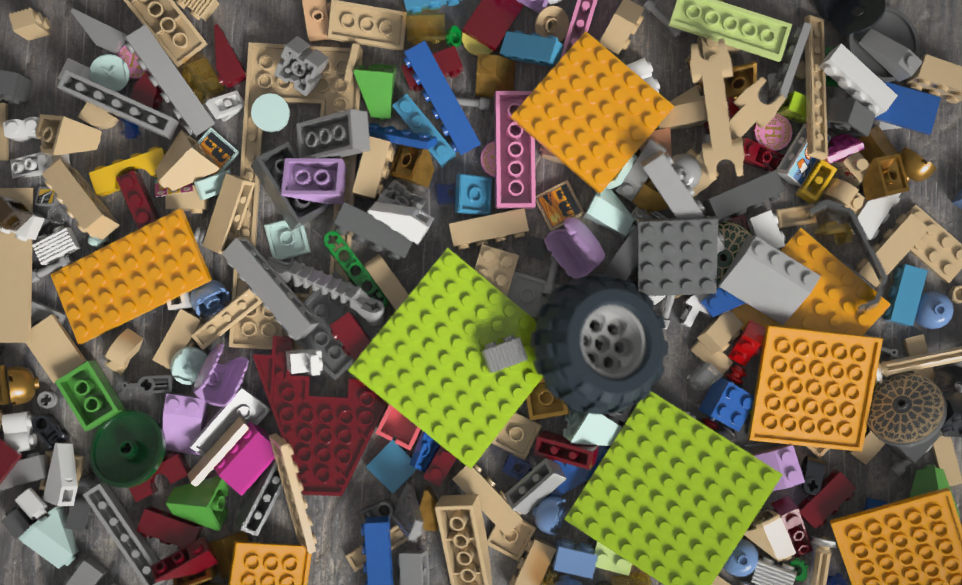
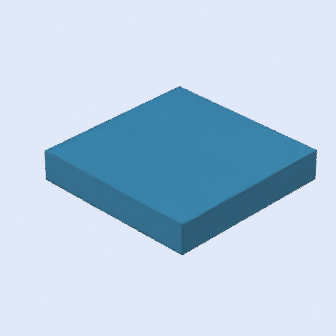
M456 174L455 213L491 215L492 178Z
M394 439L366 466L392 493L417 470V468L410 465L412 457L400 445L396 444Z

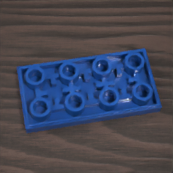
M885 83L898 96L887 111L875 117L874 120L930 135L941 97L896 84Z

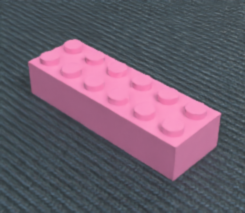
M496 91L494 94L495 209H534L536 207L535 139L510 118L533 91Z

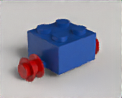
M735 365L734 368L730 367L732 370L731 374H726L729 381L716 376L699 408V411L710 416L709 419L704 418L702 421L704 425L712 430L719 429L717 423H715L719 421L739 432L753 407L754 396L735 385L743 384L741 378L743 376L747 377L744 374L746 370Z

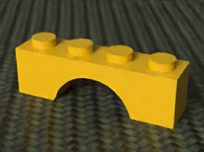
M156 146L148 149L149 152L132 154L127 160H115L112 162V165L107 167L105 165L95 167L94 171L89 172V176L96 195L103 197L120 191L116 178L135 169H144L151 176L157 177L155 170L167 150Z

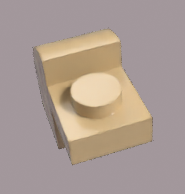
M89 103L85 104L78 116L81 120L98 129L112 128L120 121L114 117V114Z
M831 178L821 194L827 200L840 203L845 208L850 207L857 216L867 202L866 198L858 193L859 190L856 187L838 178Z
M127 328L109 348L105 356L107 358L106 366L122 376L127 370L130 359L140 350L144 338Z

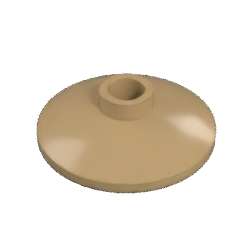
M548 6L540 11L535 21V32L546 38L548 35L555 36L559 39V42L567 35L569 19L562 8Z

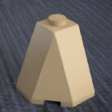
M696 85L671 100L670 103L674 105V108L657 126L656 130L670 127V130L702 126L708 120L705 96H700L699 92H702L701 86Z
M40 114L35 132L37 139H40L42 143L40 146L41 152L50 155L97 150L102 133L100 130L64 116Z
M181 130L156 168L155 173L158 177L157 182L162 187H169L175 191L218 171L220 168L210 154L206 155V152L195 139Z
M771 509L756 515L744 534L778 562L788 561L792 558L791 555L796 553L780 515Z

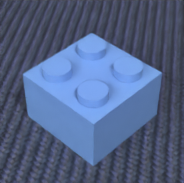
M562 538L561 541L556 540V551L551 562L553 569L593 579L598 555L594 548H591L592 545L580 542V545L574 544L572 540Z

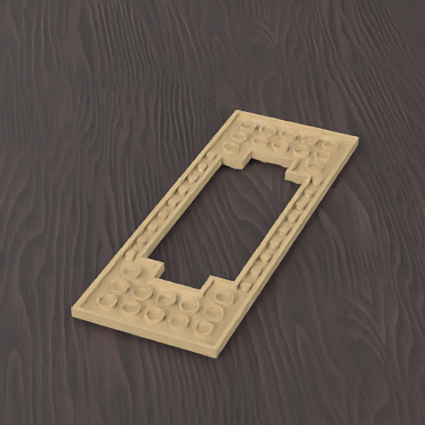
M248 42L240 177L255 182V186L238 237H247L255 248L260 180L251 168V165L256 157L262 155L263 130L258 128L252 120V105L261 95L271 93L279 95L287 103L321 105L320 117L348 109L360 110L361 90L356 78H354L353 86L346 85L343 80L351 48L309 46L310 50H319L328 56L329 60L325 69L320 73L322 76L318 86L305 96L293 88L294 83L291 81L286 83L274 75L278 63L283 60L281 55L286 44ZM361 49L358 65H363V49ZM357 154L337 158L343 159L347 167L344 202L351 206H354L355 195L352 191L356 180ZM334 204L333 220L342 204ZM340 234V236L351 249L352 236L348 234H345L343 236ZM335 236L332 237V243L336 247L333 249L334 252L338 248L343 247L342 244L337 246V244L334 241L336 239ZM341 250L338 256L340 260L346 261L349 254L346 250ZM331 255L330 274L337 271L349 282L348 276ZM235 269L233 274L232 301L250 287L239 278L238 272ZM311 285L309 294H294L304 303L315 291H313ZM261 303L230 328L229 347L272 350L273 336H290L281 327L282 324L275 320L273 313ZM293 339V342H292V350H300V349H303V348Z

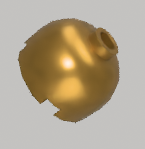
M905 146L900 151L908 182L910 180L922 182L928 179L937 169L929 161L927 163L923 157Z
M7 367L12 406L24 404L32 400L35 396V389L39 388L38 377H34L32 371L27 367Z

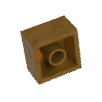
M544 378L540 380L526 398L529 418L532 421L570 414L569 407L560 398H555L546 389Z

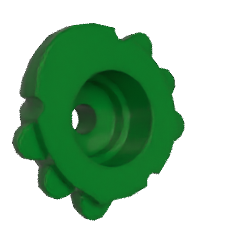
M457 26L449 27L445 33V42L448 47L454 45L459 47L462 44V31Z
M798 557L788 564L797 571L795 580L804 581L808 575V565H805L804 560L800 561Z

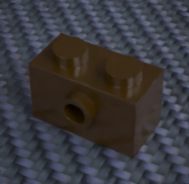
M0 196V228L13 231L19 230L33 214L21 201Z

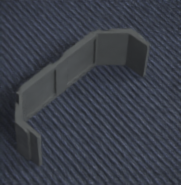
M827 199L816 204L815 207L809 209V218L829 212L848 219L880 282L874 300L858 306L856 312L859 313L864 310L866 312L877 307L885 288L883 285L887 281V274L873 247H870L868 237L857 215L850 207L845 208L844 205Z

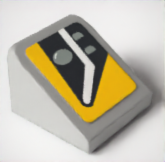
M39 187L35 205L40 207H58L59 201L55 197L56 192L48 187Z

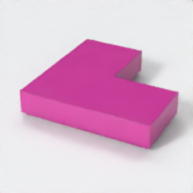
M840 134L829 140L831 147L828 148V158L824 159V161L832 163L865 149L864 143L851 135Z

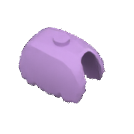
M569 217L564 220L566 229L549 232L544 242L547 249L552 251L556 262L565 269L567 275L577 279L585 277L598 267L604 260L605 253L593 233L581 221Z
M221 343L217 344L208 354L193 388V392L197 397L215 406H226L232 402L243 382L249 360L242 356L236 357L226 364L217 363L219 356L223 352L224 344Z

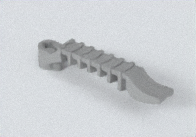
M271 256L268 258L267 262L285 283L289 282L291 276H293L295 287L303 284V288L307 289L312 285L313 291L321 288L323 295L331 292V298L336 299L340 296L341 303L343 304L350 300V308L363 316L369 325L380 326L384 323L383 303L370 298L360 286H353L351 282L346 283L341 278L337 279L331 274L327 275L321 270L317 271L312 266H306L305 263L300 264L297 261L287 263Z

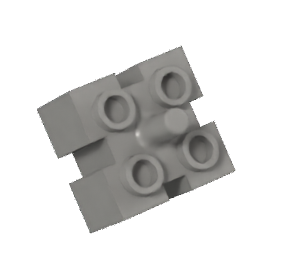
M297 36L285 45L281 55L283 60L278 63L274 75L286 83L291 81L294 83V89L307 96L318 86L322 76L320 73L325 69L329 57L317 49L315 51L310 50V44Z
M393 180L388 188L381 193L377 202L415 207L422 210L427 199L415 191L411 193L406 190L407 187Z

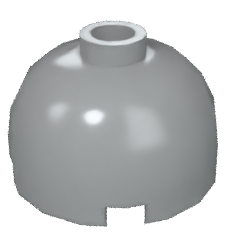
M679 153L672 156L671 158L674 163L671 166L674 170H680L684 177L681 180L685 186L689 184L691 189L695 188L702 176V167L699 161L693 155L687 153Z

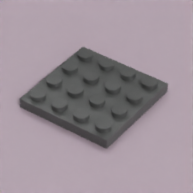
M717 216L637 220V292L646 293L648 296L716 294Z
M337 271L331 274L334 278H341L342 281L348 283ZM320 288L303 303L318 320L319 324L304 339L295 341L303 349L321 350L322 368L334 380H337L352 365L354 360L351 355L347 356L341 348L343 346L342 342L339 339L335 340L332 336L330 325L348 312H352L372 341L378 334L377 331L387 321L385 320L380 326H371L363 316L350 308V300L343 304L341 303L340 296L332 299L331 292L323 295Z

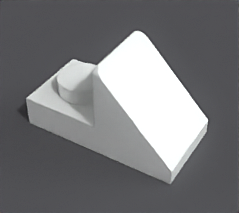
M237 90L209 99L206 102L215 119L221 118L223 122L242 111L245 104Z

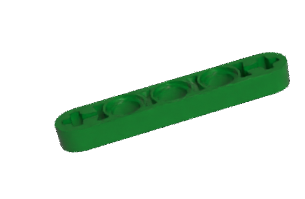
M335 231L327 232L323 236V244L356 287L360 286L361 289L362 283L366 280L372 284V288L370 291L364 292L370 295L377 290V293H374L377 298H382L381 302L385 308L388 303L387 297L340 234ZM328 236H335L336 239L334 241L337 244V246L342 244L343 247L338 248L334 252L333 249L336 247L333 243L328 244ZM341 250H346L349 254L346 261L339 259L338 254ZM353 265L360 268L358 276H353L350 273Z

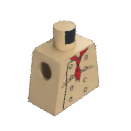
M859 151L830 163L846 182L856 188L863 182L870 166Z

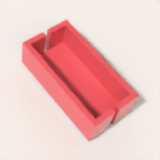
M389 404L376 434L390 441L396 436L398 437L395 441L396 444L411 450L421 429Z

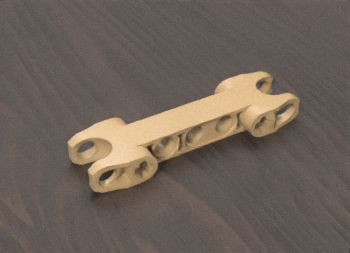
M718 39L719 51L712 60H704L700 55L698 44H691L690 67L693 83L703 82L711 142L702 144V152L710 180L717 179L716 167L723 159H728L734 163L737 176L743 175L745 156L742 137L732 139L724 78L733 76L732 61L725 39Z
M763 77L746 88L733 102L740 110L730 119L732 139L742 137L754 123L763 129L773 119L786 98L781 94L770 104L760 102L758 91L766 82ZM690 148L687 154L693 155L702 167L700 182L692 189L695 193L692 197H695L714 180H710L702 150L697 154Z

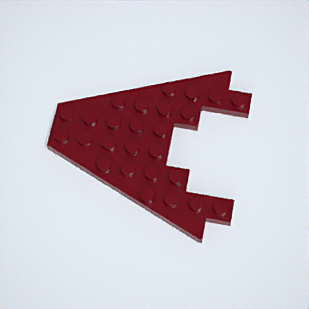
M273 336L272 355L253 354V359L281 437L285 439L287 444L290 443L292 447V462L294 461L298 468L296 477L297 480H300L303 487L301 493L302 495L342 496L388 402L359 379H349L348 398L309 396L310 376H290V372L287 371L286 351L292 350L293 339L288 336Z

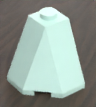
M607 187L601 194L596 191L583 216L623 238L627 234L629 235L635 227L633 224L634 217L615 193Z
M569 408L570 414L565 415L567 429L563 430V436L574 444L611 446L622 427L602 414L593 415Z
M57 506L47 513L48 517L44 516L41 520L36 521L19 537V540L59 569L64 565L68 567L76 559L75 555L79 552L72 529L65 528L67 515L64 507Z

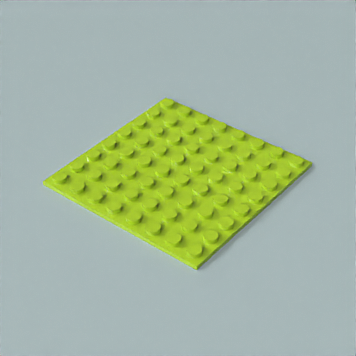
M447 248L348 371L471 469L543 378L535 370L533 361L536 360L535 348H531V333L535 331L537 322ZM514 335L515 338L520 337L528 360L494 373H488L481 350L485 349L484 345L491 342H496L497 345L503 342V338Z
M651 391L637 404L564 520L664 585H712L783 474Z

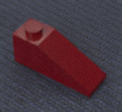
M216 24L214 26L216 69L219 73L216 76L222 86L226 85L230 89L245 81L247 75L223 30Z

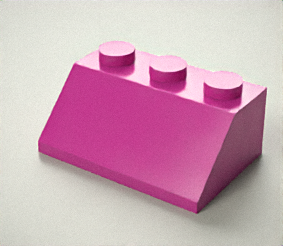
M251 421L247 424L249 429L214 467L218 476L240 495L247 491L275 459L269 435L264 429Z

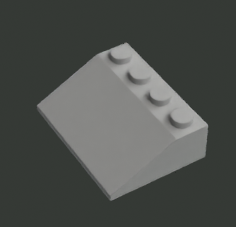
M747 235L718 287L784 325L810 295L821 276L760 238Z

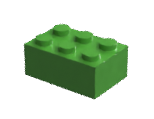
M96 360L85 362L55 381L85 431L96 428L114 415L125 410V407Z

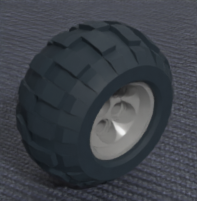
M607 275L580 277L554 290L547 302L538 311L535 322H537L536 329L531 333V348H535L536 360L533 361L537 374L543 376L546 389L555 398H560L567 407L593 415L621 412L645 398L652 391L650 389L652 384L660 380L665 369L662 364L663 357L668 355V341L664 340L663 329L666 328L662 315H657L653 309V300L646 293L637 292L634 284L620 278L613 279ZM590 322L593 324V330L590 328ZM608 326L611 328V333L607 330ZM615 344H616L617 347H618V351H617V352H616L615 349H614V345H615ZM604 359H605L606 362H607L606 368H605L604 365H603V360H604Z

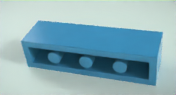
M405 94L392 105L393 110L413 133L426 132L430 136L437 137V145L429 148V152L441 168L456 157L455 151L408 94Z

